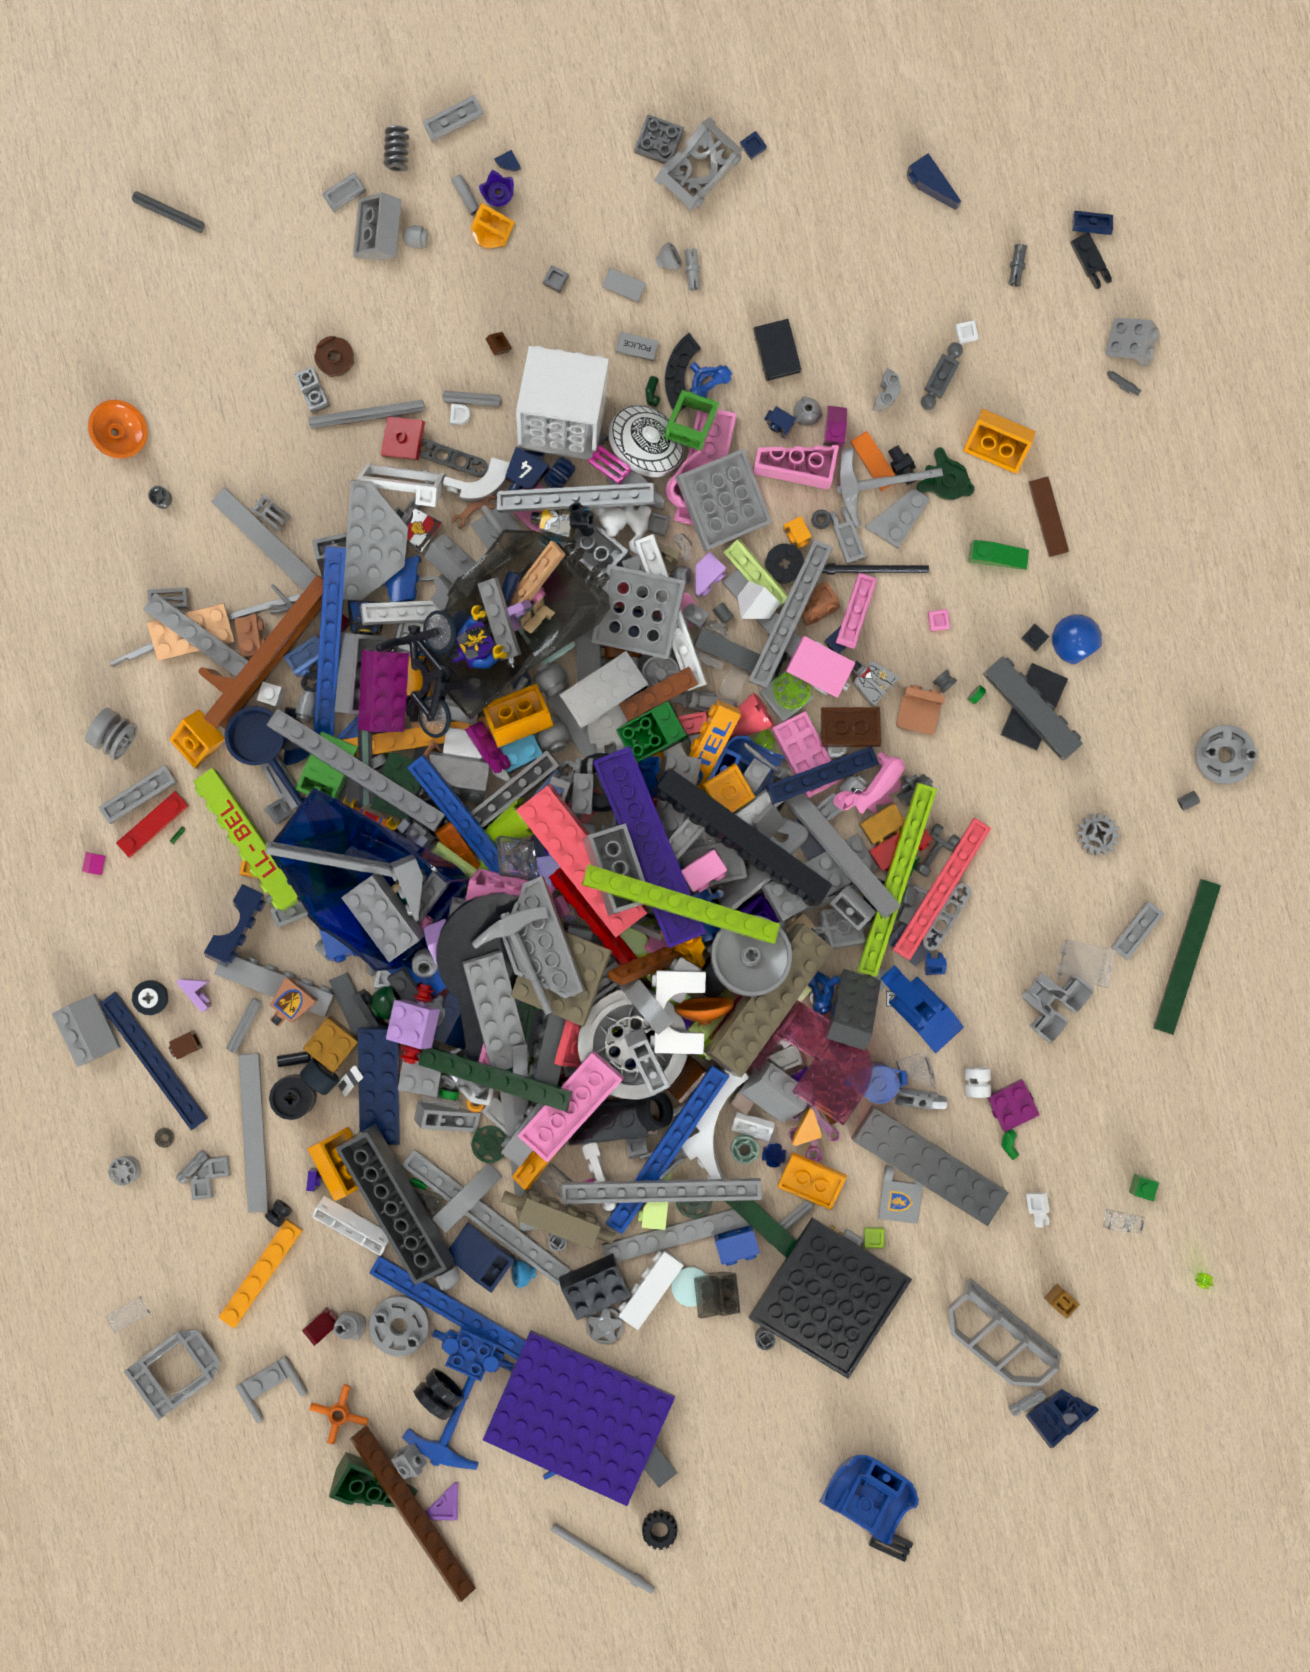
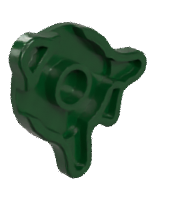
M937 448L934 451L936 466L928 465L925 471L942 468L943 476L924 479L917 484L916 489L921 493L931 492L944 500H955L962 496H971L974 492V486L970 482L967 469L959 462L951 460L943 448Z

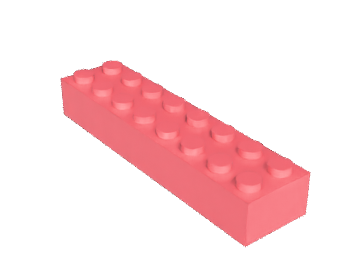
M551 783L516 810L615 938L648 913L649 908L646 905H641L608 916L600 891L582 885L586 867L588 864L591 865L583 838L590 835V833Z

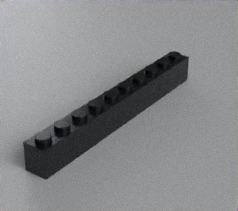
M672 768L665 771L652 790L656 793L657 798L673 805L672 808L675 811L687 815L688 819L695 825L703 826L707 834L722 840L721 843L725 847L733 848L738 852L739 857L754 863V867L757 870L765 871L774 882L783 884L788 892L800 896L806 905L815 907L821 904L833 884Z

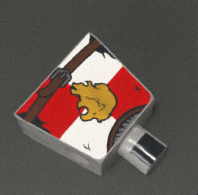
M399 507L395 509V512L408 525L407 543L415 551L422 553L443 522L413 507H410L407 513Z

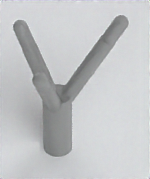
M271 584V588L288 606L269 605V608L276 609L271 610L270 614L288 612L293 604L274 584Z

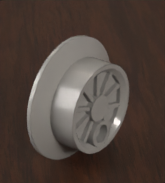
M673 647L669 659L643 654L637 666L648 683L646 685L647 688L681 671Z

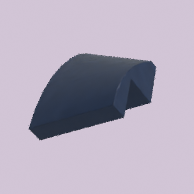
M1060 1389L1038 1404L1025 1416L1049 1448H1054L1066 1435L1072 1434L1083 1422H1087L1095 1415L1099 1409Z

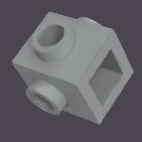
M414 1443L400 1448L391 1459V1462L403 1479L419 1476L422 1473V1468L427 1463Z

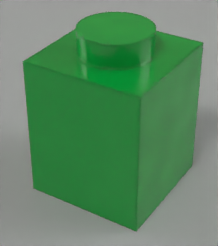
M1134 1173L1129 1193L1154 1202L1159 1182Z

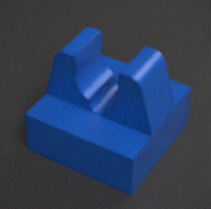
M938 952V958L932 959L931 953H928L924 968L925 975L945 974L947 962L943 954Z

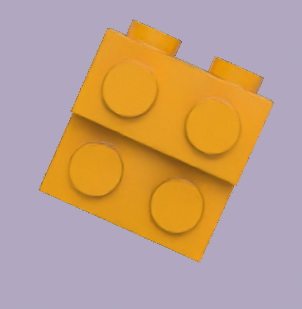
M701 936L672 947L673 950L681 953V957L702 969L706 964L702 957V951L705 949V946L701 941Z

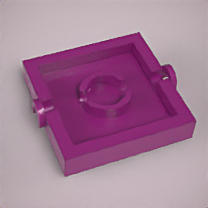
M1022 1079L992 1093L991 1097H987L993 1109L991 1112L994 1118L998 1119L1004 1132L1040 1115L1033 1102L1034 1098Z

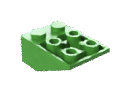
M323 731L321 732L320 736L355 757L358 750L357 746ZM310 755L296 790L333 805L339 801L347 777L313 755Z

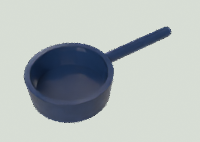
M257 706L246 707L237 711L229 719L224 734L225 744L230 754L239 762L247 765H261L268 762L301 810L306 809V803L275 759L283 749L285 737L267 727V723L274 713Z

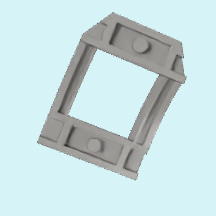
M198 1329L178 1331L126 1369L124 1373L156 1418L160 1420L199 1389L213 1381L221 1361ZM181 1342L203 1374L168 1398L147 1366Z

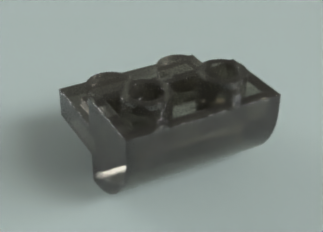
M713 1272L706 1276L694 1278L698 1318L740 1313L736 1273Z

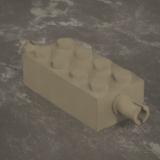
M530 1189L529 1192L524 1190L522 1197L505 1190L502 1196L501 1203L517 1208L516 1216L519 1222L587 1248H593L596 1238L612 1244L615 1239L616 1232L601 1228L594 1213L586 1210L584 1213L580 1212L576 1206L571 1204L562 1205L558 1199L550 1196L548 1199L541 1197V1193Z

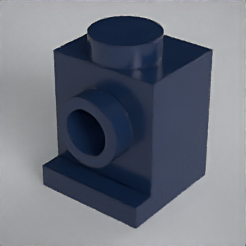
M776 406L773 411H768L764 420L767 421L772 431L776 433L781 432L782 438L785 439L796 418Z
M841 626L824 641L830 650L838 654L847 648V646L836 643Z

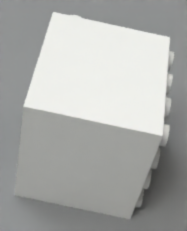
M529 346L516 409L518 448L586 460L592 458V454L598 451L597 448L599 446L606 408L609 359L598 355H584L580 352L570 353L561 349L552 350L545 349L542 346Z

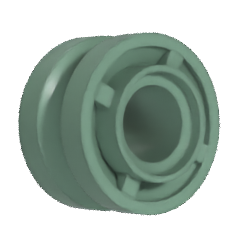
M742 1134L735 1137L732 1141L731 1153L737 1162L749 1164L757 1158L759 1147L752 1136ZM743 1144L750 1146V1151L746 1154H742L739 1151L740 1146Z

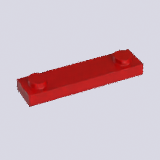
M174 791L119 839L116 844L128 858H131L187 809L189 805L177 791Z

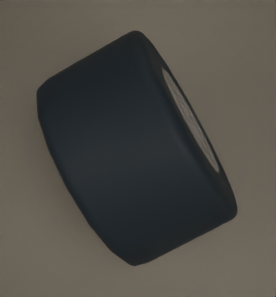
M315 1058L311 1059L300 1072L306 1084L322 1095H327L339 1082L336 1073H332Z

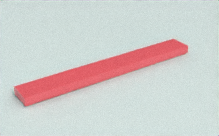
M973 818L892 950L908 961L912 958L991 829L989 826Z

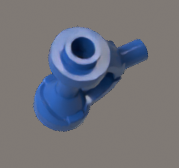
M696 362L690 365L695 375L692 381V388L689 391L698 396L707 398L708 392L717 384H727L732 381V372L726 365L724 367L722 365L703 367L702 369ZM710 376L713 377L705 385L701 386L705 378Z
M818 970L808 984L815 996L813 1005L815 1013L824 1015L831 1011L830 1008L833 1006L831 1001L835 991L834 986L841 982L839 976L830 979V977L820 973ZM818 983H820L823 986V995L821 993Z

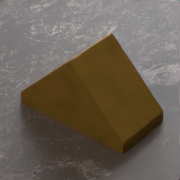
M1058 1284L1044 1297L1066 1319L1080 1305Z

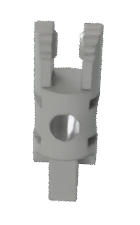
M901 1087L898 1088V1094L911 1097V1099L897 1097L895 1104L930 1110H935V1108L946 1109L948 1103L947 1097L940 1096L938 1093Z

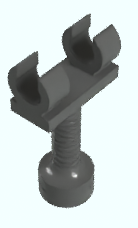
M938 823L929 834L936 841L935 846H933L924 862H918L914 868L915 871L925 877H928L931 870L929 867L941 847L952 851L960 840L955 834L950 837L948 842L939 838L938 835L944 827Z

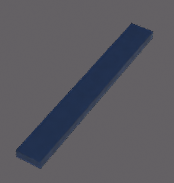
M114 992L101 1001L100 1004L104 1012L189 1129L193 1130L207 1120V1115L119 994Z

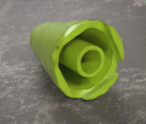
M523 798L516 799L485 829L497 846L535 835L516 811L524 804L522 802Z

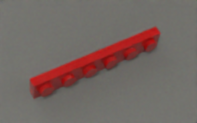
M561 867L557 868L548 877L552 885L559 889L564 895L565 900L575 908L578 916L584 919L590 926L591 931L602 940L603 945L612 950L617 962L620 965H624L637 959V956L619 935L615 938Z

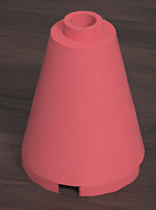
M752 693L738 707L741 716L728 741L736 736H749L775 726L771 715H768L766 706L757 694Z

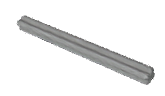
M423 400L313 416L309 417L308 422L310 428L314 429L423 412L425 407Z

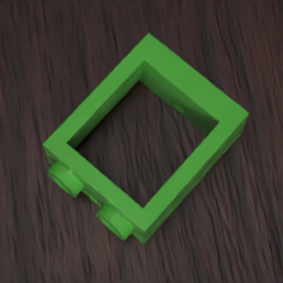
M682 390L666 426L665 438L702 451L717 416L719 403L712 399L698 396L693 392ZM683 405L709 414L702 432L675 423Z

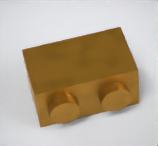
M891 803L859 823V826L871 844L876 843L879 845L887 840L886 836L893 832L895 835L900 832L905 820L896 805Z

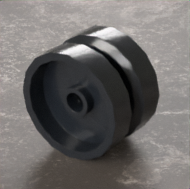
M300 1074L287 1075L277 1081L270 1090L269 1095L270 1106L274 1113L287 1120L299 1119L312 1110L317 1099V1092L306 1084ZM292 1093H293V1096H296V1099H295V1100L292 1099V1097H291V1094H292Z
M433 1368L426 1375V1382H420L413 1392L417 1400L431 1414L439 1419L446 1420L453 1412L452 1406H458L465 1398V1395L454 1380L444 1372Z

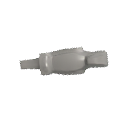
M695 691L684 692L668 700L678 703L682 707L700 712L707 711V713L711 705L716 703L717 699L735 707L737 705L736 701L718 698L715 693Z

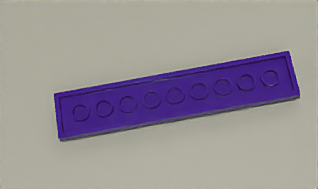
M626 747L593 761L618 825L626 823L645 882L691 896L631 747ZM652 907L668 948L707 933L702 922Z

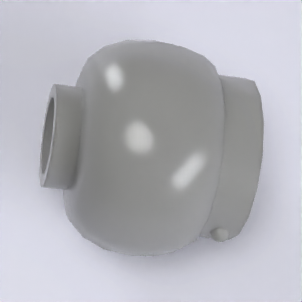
M547 662L536 669L537 674L534 676V683H537L540 692L545 693L547 698L569 685L566 681V672L559 664L554 663L551 665L550 662Z
M551 717L554 726L537 732V740L540 747L544 750L556 753L566 748V744L570 739V732L567 725L561 722L559 717Z

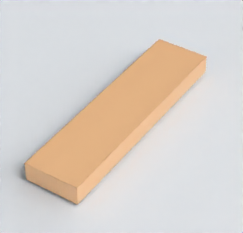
M549 542L519 582L509 605L510 607L525 600L531 601L566 555L556 542Z

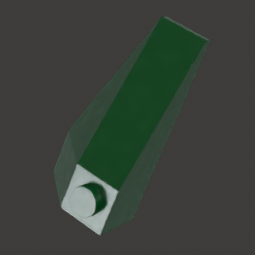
M345 1452L336 1468L329 1497L347 1505L360 1503L365 1504V1506L377 1504L384 1505L385 1507H395L365 1461L360 1457ZM407 1484V1486L415 1496L418 1490Z

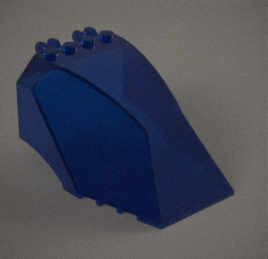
M317 788L312 789L273 840V842L387 863L394 862L411 854L414 855L419 868L425 870L427 878L433 871L444 882L450 883L427 914L434 919L431 924L448 918L452 896L464 898L467 894L470 878L456 865ZM271 855L277 867L286 876L288 885H291L297 894L298 901L303 904L308 912L307 916L321 931H325L348 947L374 971L399 969L410 961L416 952L424 947L428 949L424 936L420 941L388 962L341 897L374 873ZM383 875L391 887L397 882L393 880V877Z

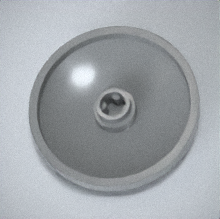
M753 915V916H756V917H759V918H762V919L769 920V919H767V918H765V917H762V916ZM780 927L775 944L721 928L715 936L711 947V964L716 977L727 989L742 996L755 997L773 991L785 980L791 968V945Z

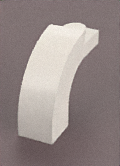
M491 458L488 471L480 480L467 483L445 476L443 485L447 488L446 491L458 494V492H461L459 496L461 501L479 502L491 495H496L497 491L504 487L507 482L505 475L510 463Z

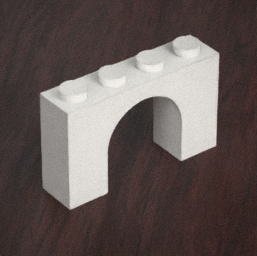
M656 970V975H652V987H656V995H653V997L664 1009L667 1001L675 994L682 992L705 993L706 972ZM669 1026L659 1035L655 1032L654 1036L650 1037V1045L654 1048V1053L703 1054L704 1033L677 1031Z

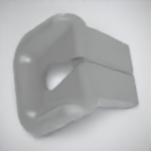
M772 803L752 821L753 827L791 855L795 853L808 837L806 827L788 817L781 816ZM780 833L789 837L785 842H778L773 835Z

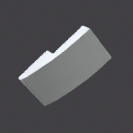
M313 367L295 374L311 413L330 406Z

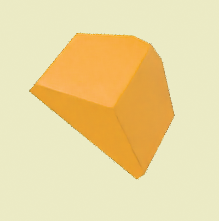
M480 203L470 229L475 242L485 249L503 247L515 222L485 204Z

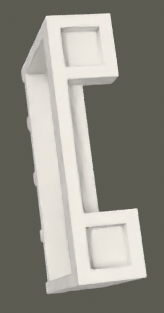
M367 463L358 475L357 480L372 482L377 490L382 488L416 493L415 504L435 507L443 493L445 473H431L426 470L416 471L408 470V468L400 469L387 465L377 466ZM378 474L425 481L429 480L435 483L434 485L370 477V475Z

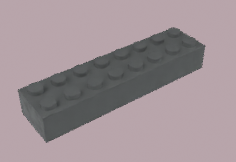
M564 923V931L586 940H591L592 931L588 927ZM541 1010L543 1022L542 1024L539 1023L537 1027L538 1043L533 1045L532 1054L534 1055V1060L529 1063L528 1074L530 1078L557 1086L562 1066L554 1064L566 1019L554 1014L545 1015L544 1010Z
M873 1105L851 1137L858 1145L986 1226L990 1224L1009 1194L1008 1191Z
M375 1124L344 1140L335 1149L413 1283L416 1285L447 1270L455 1259L377 1125Z

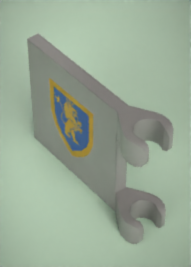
M886 1165L878 1219L917 1224L923 1185L917 1181L915 1183L893 1181L894 1169L892 1166Z

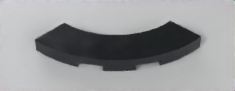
M690 332L673 349L665 370V391L672 410H674L682 390L686 391L684 384L686 368L693 356L701 350ZM683 405L681 411L688 406Z

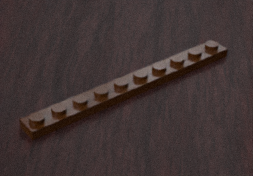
M364 1426L350 1438V1441L458 1602H462L476 1587L369 1427Z

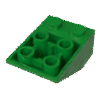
M668 701L616 729L625 748L631 747L637 763L689 738L675 710Z

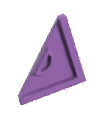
M454 1482L425 1511L430 1520L458 1519V1482Z

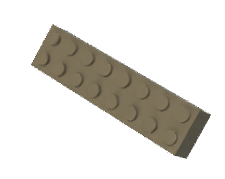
M795 924L789 932L790 937L788 939L792 949V963L785 980L776 989L767 994L755 997L743 996L703 1051L733 1076L742 1078L834 949L805 924Z

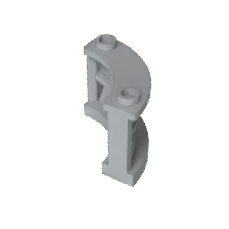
M710 117L700 123L696 131L686 142L688 147L682 150L681 154L678 152L664 164L654 179L659 185L663 183L688 206L687 209L689 211L694 207L698 209L703 204L704 198L722 180L732 166L735 167L741 161L742 157L740 155L744 151L742 147H739L715 125L716 122ZM709 131L719 139L715 144ZM721 144H724L732 151L727 159L722 158V154L726 152L725 149L716 151ZM699 146H703V151H705L707 147L708 150L704 153H698L697 148ZM710 155V175L701 178H691L692 168L688 158L691 156L696 159H703ZM718 165L723 166L717 173ZM685 166L688 169L685 176H683L684 171H680V167ZM685 184H689L688 191L683 188ZM692 189L697 191L695 196L690 194Z

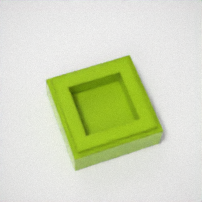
M864 1227V1248H884V1227Z

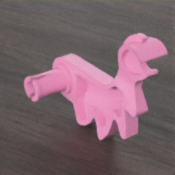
M884 752L879 753L877 756L881 760L878 758L877 760L882 768L869 788L860 794L852 791L840 792L835 796L833 804L845 811L855 806L856 810L861 814H864L866 808L876 814V804L885 805L891 803L893 800L889 797V794L901 789L902 784L899 779L905 770L904 761L896 756L890 758Z

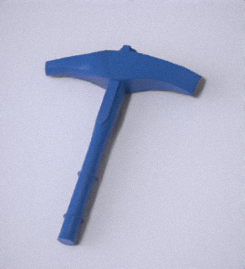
M468 1376L462 1390L465 1398L458 1406H455L440 1440L423 1438L410 1428L407 1429L402 1437L409 1445L414 1443L422 1455L431 1459L430 1463L434 1466L443 1464L451 1467L477 1470L479 1462L463 1457L448 1445L476 1380Z

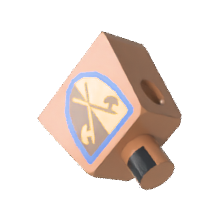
M290 976L286 977L270 1004L276 1010V1013L270 1020L279 1027L285 1019L293 1023L319 1000Z

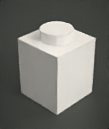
M262 682L257 701L280 708L286 689Z

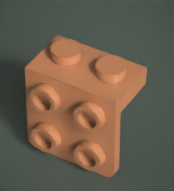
M917 685L906 687L903 692L896 726L906 730L933 735L940 707L944 704L946 696L941 695V691L930 689L929 692L924 691L921 686Z

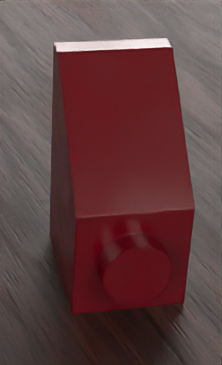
M326 1307L306 1324L302 1332L315 1346L335 1328L334 1325L338 1316L332 1309L329 1310Z

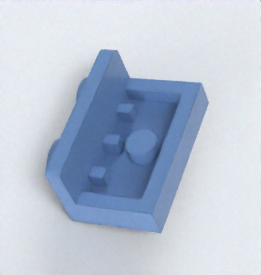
M313 636L284 656L295 676L299 677L301 675V677H304L312 671L311 668L318 665V636Z

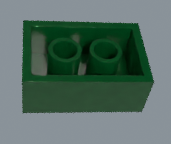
M389 751L382 775L419 798L422 786L407 768L416 760ZM374 795L370 808L402 819L411 818Z

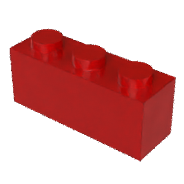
M926 828L918 847L919 851L930 846L928 842L933 840ZM901 831L868 850L880 871H889Z

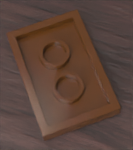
M821 707V747H881L880 707Z

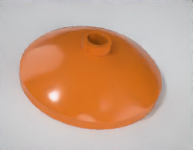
M122 400L104 401L94 408L88 419V434L92 443L100 452L109 457L117 459L132 457L146 443L148 436L146 421L140 411L130 403ZM115 430L117 432V436L113 435L111 431Z
M699 997L676 1003L674 1011L689 1021L699 1022L700 1025L711 1024V1021L719 1019L731 1011L734 1007V1001L726 997Z

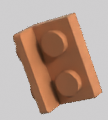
M827 581L815 587L802 614L806 626L817 623L821 618L835 613L840 608L838 597Z
M257 614L235 618L239 652L245 658L252 657L266 640L265 637L262 638L261 630H264L263 619L259 618Z

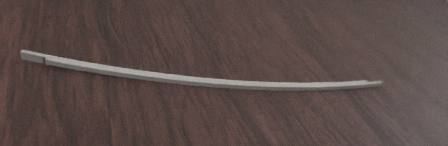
M437 576L420 577L418 582L434 581ZM301 594L286 598L291 603H295ZM278 599L228 614L229 621L271 609L269 605L287 604L283 599ZM153 643L110 662V665L114 667L127 661L126 658L131 661L154 651Z

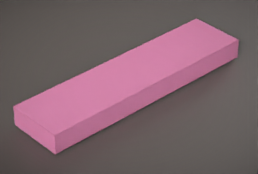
M858 573L836 643L855 649L877 578Z

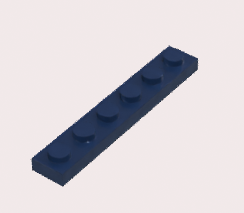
M868 747L765 787L772 805L869 769L879 763L873 748Z

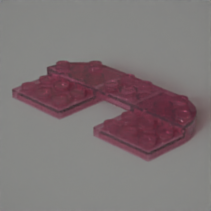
M742 995L738 996L734 1000V1007L724 1016L722 1021L713 1031V1033L709 1037L710 1040L713 1039L715 1034L718 1032V1030L721 1028V1026L726 1021L728 1016L739 1003V1001L743 997ZM797 1000L750 1066L760 1071L782 1039L813 1057L814 1061L793 1089V1094L844 1125L869 1088L872 1077L871 1056L867 1048L862 1050L828 1039L827 1033L830 1020Z

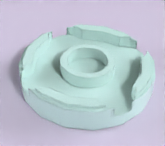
M695 1266L682 1268L671 1283L674 1298L680 1304L688 1307L702 1304L710 1293V1280L707 1274Z

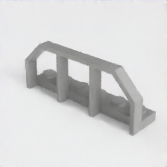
M970 1278L965 1282L963 1293L949 1306L951 1335L1011 1385L1039 1387L1043 1385L1059 1370L1061 1353ZM966 1299L973 1301L985 1314L993 1318L971 1339L956 1327L955 1309ZM997 1324L1008 1330L1015 1339L1021 1341L998 1362L976 1345ZM1027 1347L1029 1351L1034 1352L1045 1364L1051 1367L1040 1377H1025L1012 1375L1004 1366L1021 1350Z

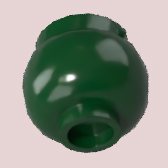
M391 985L383 986L373 993L370 1006L377 1017L388 1020L391 1017L394 1000L402 999Z

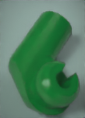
M1011 1129L1003 1134L1001 1147L1014 1160L1019 1156V1153L1013 1146L1017 1134Z

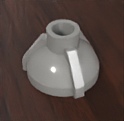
M806 396L802 397L794 407L795 422L805 426L815 424L823 414L819 403L812 398H806ZM810 406L812 410L806 411L805 407Z

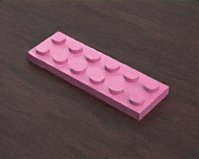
M697 410L694 430L702 432L709 414ZM718 410L702 449L703 453L707 457H711L713 461L728 455L737 413ZM690 447L687 459L698 450ZM677 507L674 521L694 525L687 507Z
M593 1051L561 1086V1088L573 1091L568 1111L565 1112L544 1105L518 1134V1137L548 1162L624 1077Z

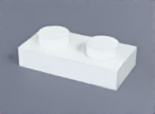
M737 1112L731 1130L769 1141L775 1123Z

